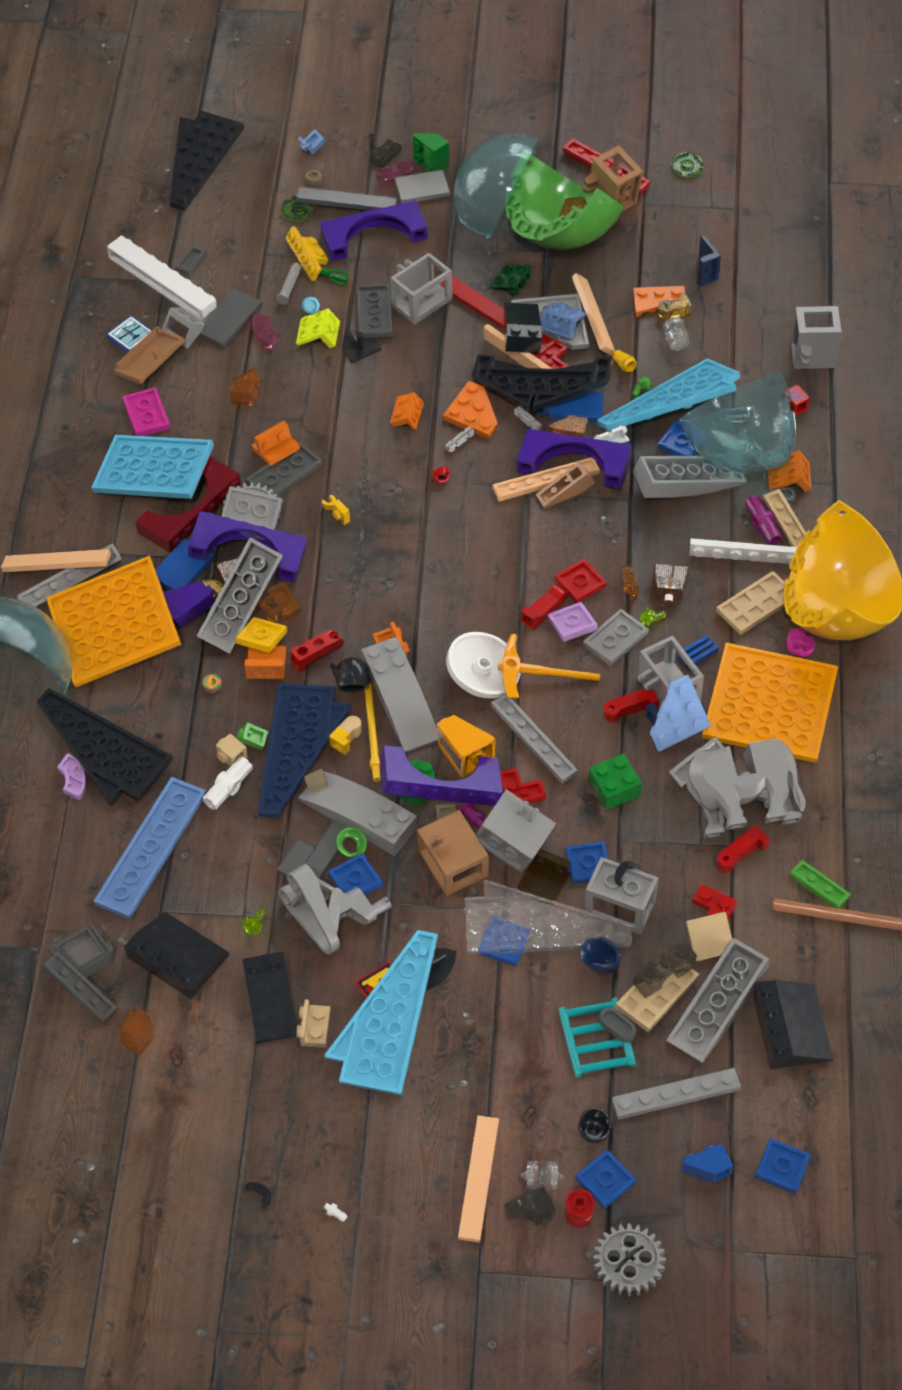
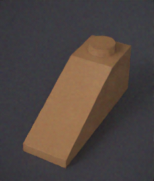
M578 462L539 491L536 496L543 507L548 508L582 494L594 485L595 481L589 472Z

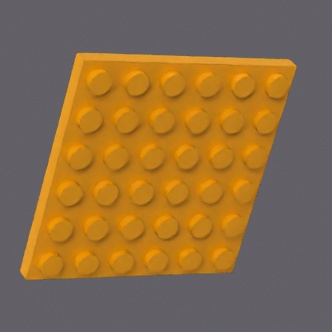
M150 556L46 597L75 687L182 645Z
M726 643L707 714L711 726L703 730L702 738L711 740L716 736L721 743L747 748L750 742L779 739L788 745L795 759L817 763L838 666Z

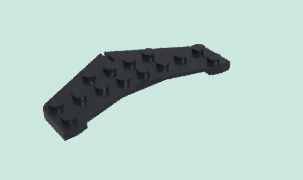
M478 354L472 378L474 383L528 411H531L533 404V411H537L606 386L610 379L614 361L613 357L595 358L594 362L558 369L526 368L495 360L494 356Z

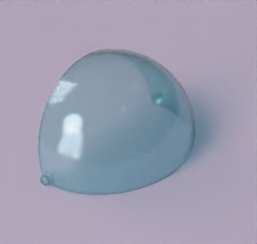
M503 132L488 137L468 153L457 172L453 189L454 209L459 219L468 228L485 235L486 238L493 236L507 201L530 154L535 156L540 138L523 132Z

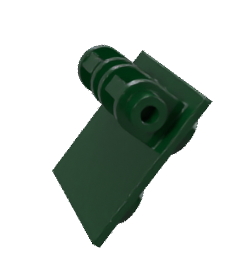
M505 265L493 279L489 288H508L511 296L517 295L531 277L529 270L532 266Z

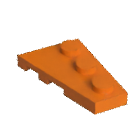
M684 286L633 288L636 317L641 316V313L656 312V309L659 308V302L662 300H673V304H670L672 305L671 307L684 304L686 300Z

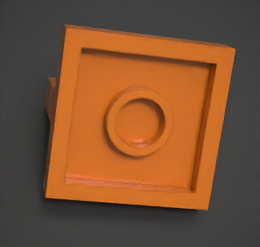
M285 421L254 437L255 443L251 445L253 451L270 466L300 450L299 443L291 437L288 424Z

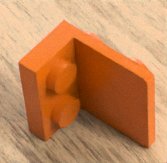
M800 450L767 463L770 490L783 488L794 483L798 487L800 486L804 492L812 490L810 464Z
M275 646L270 653L248 647V659H245L244 665L246 679H284L286 646Z

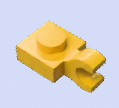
M330 495V503L322 500L323 508L333 510L332 514L336 520H340L344 525L350 522L349 509L339 499L336 500L333 495Z

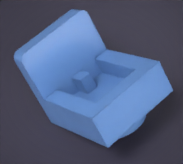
M315 129L304 140L300 136L297 138L301 142L299 146L305 152L309 150L312 154L326 142Z

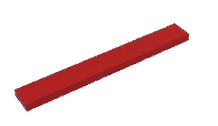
M452 276V297L505 330L504 309ZM445 280L440 284L444 289ZM543 333L541 349L552 341L551 338Z

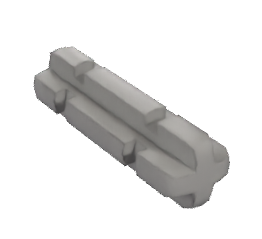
M518 406L514 409V414L527 426L532 427L531 429H542V424L525 411L524 408Z
M471 427L465 428L452 438V441H448L445 444V449L449 453L453 452L474 435V430Z

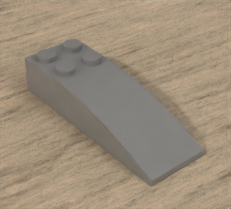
M734 455L640 456L633 469L634 476L645 498L702 495L744 485L747 482Z
M249 538L201 626L197 637L230 654L236 643V637L244 629L283 555Z
M394 637L361 649L362 660L368 666L369 677L396 736L404 749V753L438 742L437 728L398 638Z
M325 771L323 772L328 783L327 787L311 794L307 787L298 797L299 801L347 828H358L366 836L367 841L393 856L399 852L417 829V816L364 786Z
M733 938L666 1041L703 1063L753 993L755 983L760 982L770 966L769 958Z

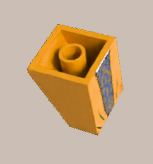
M455 715L444 718L437 723L438 746L462 778L474 772L479 756L495 758V738L492 735Z

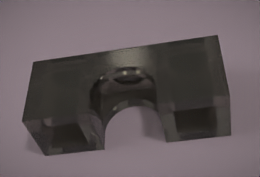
M683 941L635 970L633 985L647 998L662 989L664 981L672 974L680 978L693 970L697 954Z

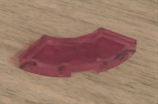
M401 161L395 163V166L391 168L385 167L377 173L376 179L377 181L393 180L399 175L412 173L415 161Z
M255 313L252 319L254 335L258 342L273 350L280 338L279 333L273 331L270 327L271 317Z

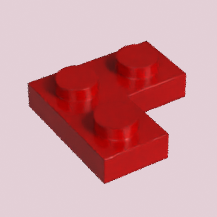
M556 339L543 347L540 353L534 354L535 357L552 369L568 367L567 364L559 359L567 353V347Z
M517 768L500 772L503 793L507 789L521 800L529 802V804L546 800V793L541 779L522 784Z
M701 884L692 899V903L708 910L706 916L726 912L727 919L729 920L737 906L738 900Z

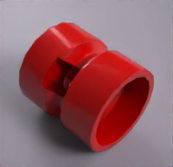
M583 1189L571 1191L566 1198L565 1218L573 1227L583 1228L588 1226L593 1219L594 1198L588 1191Z

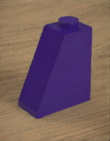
M202 581L163 592L171 616L180 628H183L216 601L213 596L216 594L210 585L206 587Z

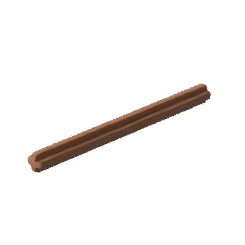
M777 898L773 900L772 909L775 911L902 931V918Z

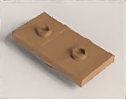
M156 326L116 364V369L114 370L116 375L141 385L147 377L185 343L184 337L162 330Z

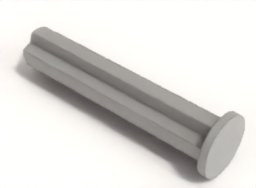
M298 263L292 265L280 294L276 296V300L280 304L286 305L289 303V296L302 268Z

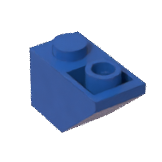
M721 1143L716 1146L710 1145L698 1154L691 1153L682 1160L681 1170L683 1173L713 1183L732 1175L733 1164Z

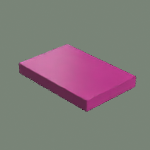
M156 387L122 396L136 436H145L171 429Z

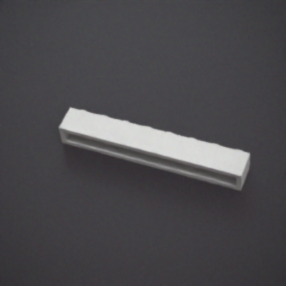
M121 235L107 246L108 255L112 261L200 321L204 322L217 308V301L212 295L207 294L202 288L192 284L189 279H185L177 271H173L165 263L160 262L153 255L145 252L143 248L133 244L131 240Z

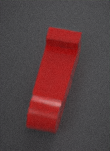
M557 584L553 585L546 594L530 607L526 606L521 610V622L534 631L548 618L547 614L555 612L565 602L568 592Z
M335 630L324 632L290 649V661L300 673L306 669V665L330 652L339 650L344 641Z
M644 688L606 702L603 707V716L606 721L614 723L621 717L646 710L647 705L653 703L659 709V700L653 689L647 691Z
M755 825L718 854L717 869L721 873L731 872L735 864L757 848L762 852L767 849L769 837Z

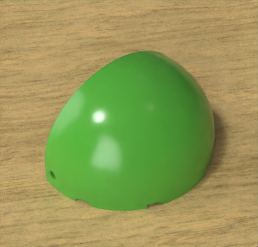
M525 150L512 172L511 177L513 180L511 187L507 188L506 213L511 221V227L530 242L549 249H573L595 241L614 225L624 210L620 203L600 189L596 188L594 193L585 192L582 186L552 169ZM530 160L531 164L527 166V162Z

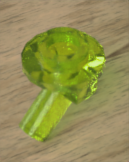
M647 607L646 610H642L640 620L643 625H649L651 622H657L665 618L666 614L664 611L655 614V611Z
M259 908L254 917L247 916L242 922L244 931L250 935L258 934L263 926L260 921L266 914V911Z

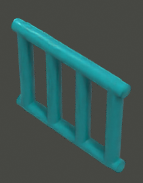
M618 997L612 998L609 1002L566 1009L565 1007L558 1009L575 1077H581L583 1073L629 1065L630 1068L636 1066L631 1042L625 1043L618 1039L580 1046L575 1045L573 1036L606 1029L600 1023L571 1028L568 1017L601 1012L607 1007L615 1008L616 1003L619 1001ZM622 1046L624 1048L626 1057L580 1065L578 1054Z

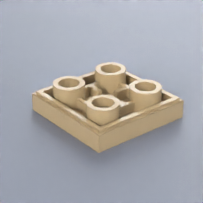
M726 912L685 921L695 962L721 956L732 940Z

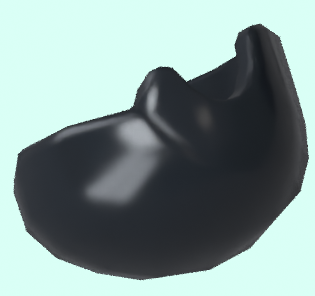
M599 1108L585 1110L578 1123V1130L582 1139L589 1143H601L607 1139L611 1129L608 1114Z

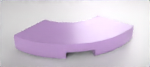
M67 753L57 767L58 771L65 777L63 793L80 801L86 789L85 772L79 761L73 755Z

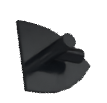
M347 330L344 336V352L351 363L382 350L373 338H364L362 332Z
M447 948L435 949L427 990L437 986L448 976L454 966L457 951Z

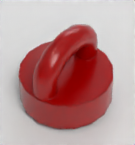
M448 466L439 467L431 471L436 483L443 484L450 479ZM445 474L446 477L444 479H438V476Z

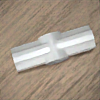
M239 757L226 772L222 771L217 776L215 785L203 797V802L210 809H217L229 795L233 796L237 793L241 782L253 769L249 761L244 757Z

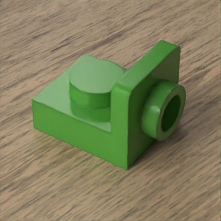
M247 722L243 728H239L236 739L242 744L245 743L262 750L268 731Z

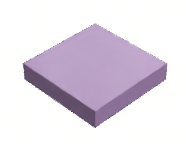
M582 602L547 614L548 621L563 642L598 630L596 621Z

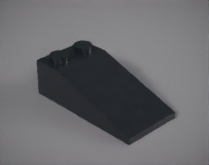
M504 302L505 352L540 353L542 326L538 304Z
M283 952L242 959L256 1042L263 1043L297 1036V1026Z

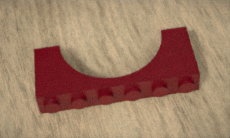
M209 456L200 477L207 487L202 501L193 509L178 515H159L147 510L135 521L137 533L171 553L183 539H186L193 533L200 511L213 514L223 501L226 500L229 487H240L239 473Z

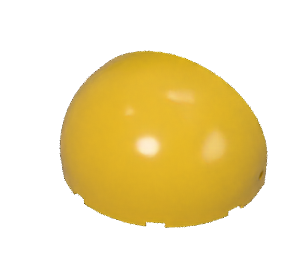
M838 500L816 520L817 525L812 531H807L798 545L789 565L791 570L789 579H785L784 606L786 613L795 624L816 636L832 640H853L876 633L900 615L902 611V578L889 547L878 531L860 513Z

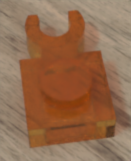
M630 565L623 566L622 577L625 580L623 583L625 593H629L631 600L638 599L639 586L634 573H632Z

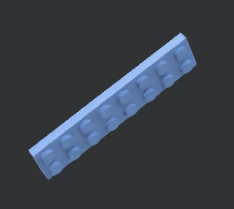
M174 777L170 778L94 899L95 906L129 920L131 919L203 802L206 790Z

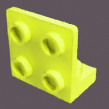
M329 308L303 317L300 320L296 344L300 346L321 338L329 348L335 347L340 324L339 319Z

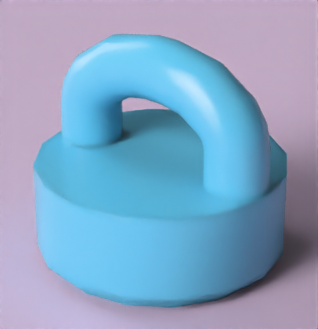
M307 297L303 300L301 308L307 314H314L319 310L320 304L316 298Z

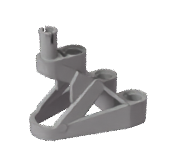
M307 864L287 874L289 884L278 891L288 911L320 949L328 955L340 948L337 932L341 919L348 916L361 924L368 925L377 919V915L392 907L390 901L386 903L389 900L387 897H383L371 905L358 887L343 893L340 888H334L317 878ZM326 892L331 893L328 898L324 897Z

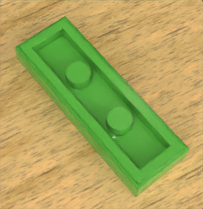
M803 860L789 874L792 879L833 908H841L851 896L848 891Z

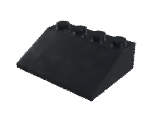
M166 912L138 930L124 946L129 960L191 1000L230 955L228 951Z
M779 980L755 983L753 998L770 1069L833 1061L814 984Z

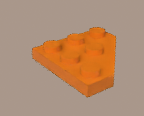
M471 381L467 382L443 414V420L464 429L471 427L475 434L490 439L498 428V423L485 388Z

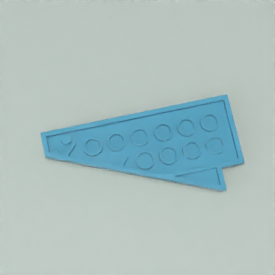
M707 358L597 420L598 426L610 431L618 428L620 425L626 426L645 419L649 420L655 416L680 408L688 409L693 404L737 390L734 381L740 379V373Z
M417 930L326 1052L325 1059L343 1063L339 1079L341 1084L402 1096L438 934Z

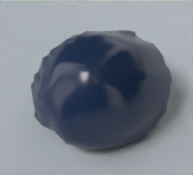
M599 937L586 940L582 945L580 958L582 963L591 970L603 975L612 973L619 968L622 953L619 947L612 941Z

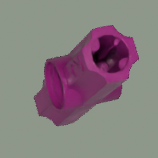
M750 496L745 501V506L752 517L755 530H760L768 545H777L782 541L783 536L775 524L773 512L766 509L759 496Z

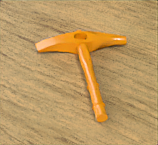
M516 634L510 635L503 660L498 663V670H502L503 686L508 698H519L516 684L519 673L600 681V674L520 663L516 651L518 637Z

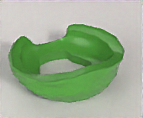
M345 828L337 836V849L345 857H356L365 852L367 838L358 828ZM345 838L354 839L357 845L355 853L350 854L343 848L342 842Z

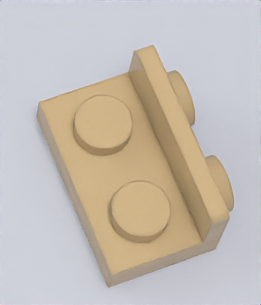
M305 999L304 1006H300L299 1019H302V1023L297 1026V1038H300L301 1046L326 1048L331 1006L310 1005L309 1000Z

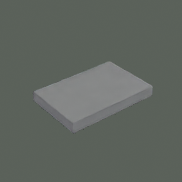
M443 170L395 178L401 203L414 200L419 202L450 196Z
M230 486L221 516L275 530L283 498Z
M620 609L601 625L598 630L583 641V646L612 666L649 633V629Z

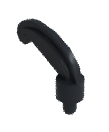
M634 861L621 863L616 869L614 876L616 885H623L621 879L627 869L634 870V868H639L640 864H634Z
M257 1182L247 1183L245 1190L253 1189L261 1195L262 1209H265L271 1200L269 1189Z

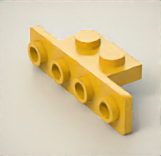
M292 226L286 240L311 281H316L321 271L319 264L326 265L329 259L315 238L302 237L297 228Z

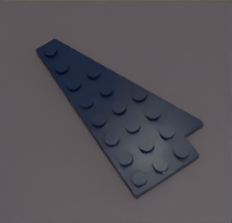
M278 683L258 817L278 818L305 779L304 776L309 773L330 742L329 735L344 721L351 711V703L334 702L335 686Z

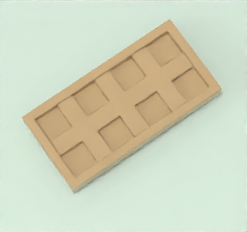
M772 571L717 606L716 612L739 635H742L785 607V581Z
M666 951L616 1003L615 1008L649 1032L699 979L700 974Z

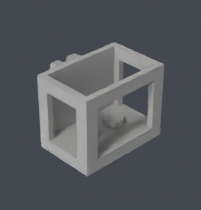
M427 253L414 263L410 259L404 260L405 267L398 264L396 266L398 273L390 278L392 307L414 325L452 300V270L430 253ZM434 265L443 272L435 279ZM444 280H445V289H444L441 285H439V284H440L441 282H443Z
M838 306L796 307L791 337L794 369L836 368L842 334ZM804 314H830L828 326L806 328Z
M673 635L641 650L639 656L638 680L647 691L654 690L659 700V707L666 698L669 684L684 677L674 663L676 651L696 676L690 680L700 702L702 697L704 675ZM665 647L664 661L655 665L648 655Z
M506 789L475 835L484 849L522 874L556 823L540 813L538 808L534 809L529 805V802L521 800Z
M601 857L586 888L584 914L641 935L656 903L659 877L636 869H627L621 879L623 885L617 886L614 876L620 863ZM599 898L635 911V924L594 910L595 899Z

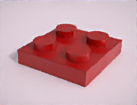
M585 558L555 575V581L568 592V595L576 604L607 587V582Z

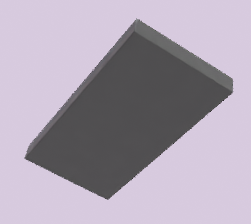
M390 284L356 286L358 332H362L364 338L393 337Z
M234 288L203 322L205 325L198 337L224 348L262 307V301Z
M297 442L299 443L300 450L272 466L266 464L245 479L249 487L251 482H253L255 487L258 483H260L261 488L267 485V491L273 489V494H277L279 497L321 467L323 461L301 442Z

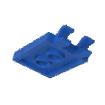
M590 391L537 410V414H547L549 419L597 423V420L602 417L604 392Z
M183 539L156 569L161 586L172 590L192 584L213 561L212 553L217 550V547L209 553L205 561L188 556L190 539L189 541Z

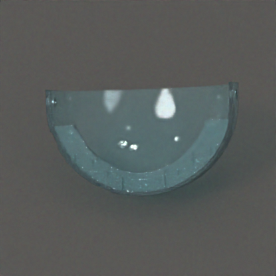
M781 370L741 385L734 392L715 397L692 409L679 419L687 439L703 458L721 469L734 473L754 474L781 467L790 459L792 455L790 450L795 445L794 411L790 410L789 401L792 399ZM771 380L776 382L775 386L771 385Z
M0 596V642L14 646L39 660L51 671L57 680L62 694H65L72 676V664L69 647L63 633L57 624L37 607L22 600Z

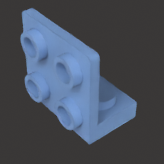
M563 302L553 303L543 310L541 318L542 330L572 339L577 321L584 318L586 313L581 308H571Z

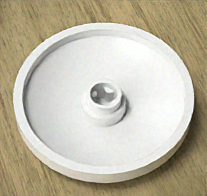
M469 632L459 636L451 644L446 656L447 669L452 679L463 690L481 698L492 699L504 695L502 670H498V663L503 660L507 643L494 635L483 632ZM519 673L517 676L516 684L519 681L521 673Z

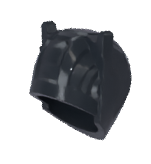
M349 657L337 665L331 663L330 667L340 691L358 692L369 688L368 666L360 658Z

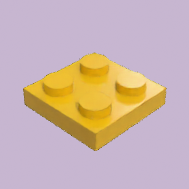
M253 617L236 637V644L270 653L287 633V626Z

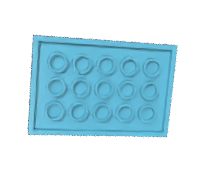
M115 435L91 488L94 493L192 499L214 443L212 440Z

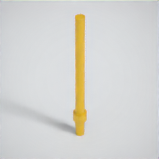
M369 683V688L365 689L371 753L369 763L370 769H372L373 781L379 782L381 780L372 684Z

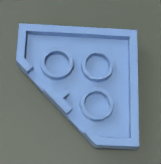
M688 675L669 684L668 693L664 702L662 701L656 723L650 731L651 738L658 752L711 726Z

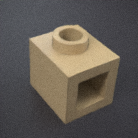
M231 734L220 739L216 745L218 759L222 763L226 762L229 766H232L239 757L248 758L246 746Z

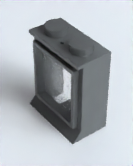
M91 922L59 943L48 946L50 956L58 951L86 978L114 962L112 955L114 952L113 947L109 942H104L102 939L104 938L103 933L99 927L95 928Z

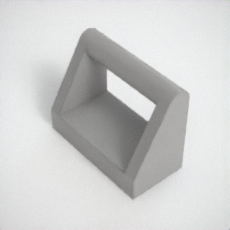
M170 308L162 330L176 334L170 329L176 321L189 328L184 339L185 343L182 345L187 349L201 333L205 324L182 308Z

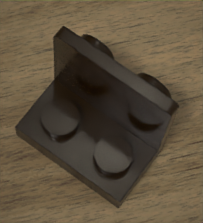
M540 848L518 884L517 889L553 905L571 874V861Z

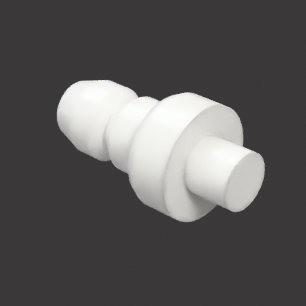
M326 1203L324 1209L327 1210L326 1214L328 1216H334L342 1222L347 1219L348 1216L341 1212L335 1203L332 1205Z

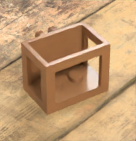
M618 145L593 159L590 175L584 179L583 190L587 193H594L596 188L620 203L624 210L637 203L644 171ZM614 157L612 170H610L604 162ZM622 159L631 168L632 172L618 178Z
M460 810L417 830L418 852L446 896L489 876V855ZM472 867L476 869L477 872L453 883V876Z

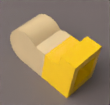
M356 716L346 718L329 735L330 746L346 755L350 751L349 744L354 738H358L362 733L361 720Z

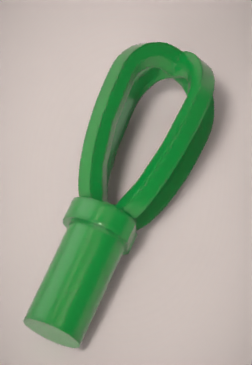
M321 268L319 273L338 285H345L349 281L348 273L344 270ZM334 272L343 273V274H345L346 277L340 276V275H337V274H333V273H334ZM332 277H335V278H338V279H342V280H345V281L341 283V282L335 280V279L332 278Z

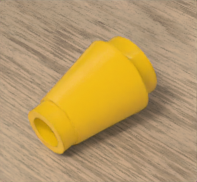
M616 350L613 353V359L624 372H632L636 368L637 362L633 356L620 350Z

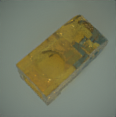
M687 293L680 294L678 299L662 300L659 302V318L671 320L691 316V304Z

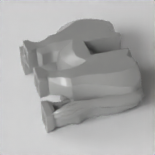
M779 739L750 742L743 754L747 772L740 773L739 776L736 773L730 746L695 754L687 772L686 784L691 795L702 807L703 815L707 821V828L703 834L704 839L721 837L725 832L723 814L727 819L726 830L745 827L747 821L743 816L744 812L740 805H747L755 800L763 802L764 807L768 808L764 817L765 823L780 821L781 825L798 823L801 820V812L804 811L806 803L798 785L796 762L788 745Z

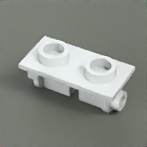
M621 425L611 430V432L595 435V438H593L618 443L630 441L625 434L627 433L626 426Z

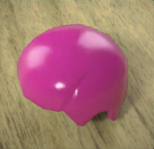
M797 628L789 631L786 647L792 655L803 658L813 653L815 643L812 635L807 636L804 629Z

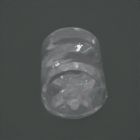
M675 317L663 324V332L671 350H682L690 344V337L683 319Z
M527 1161V1171L520 1173V1177H525V1180H527V1190H539L540 1187H543L545 1190L557 1191L558 1181H560V1178L564 1179V1174L558 1172V1162L546 1161L544 1165H541L539 1161Z

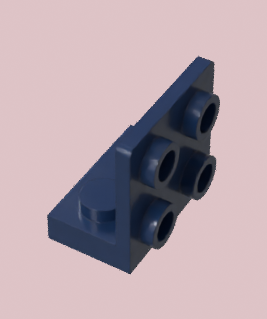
M702 235L700 236L697 281L701 287L718 280L721 260L720 252L713 247L710 240Z

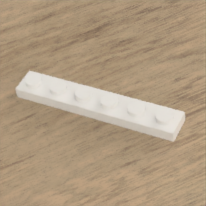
M691 539L689 556L790 564L797 547Z

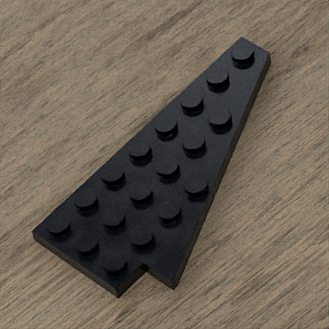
M202 110L195 120L180 117L170 207L182 211L188 208L244 130V123Z
M50 688L37 700L39 708L110 806L122 793L139 801L173 760L172 755Z

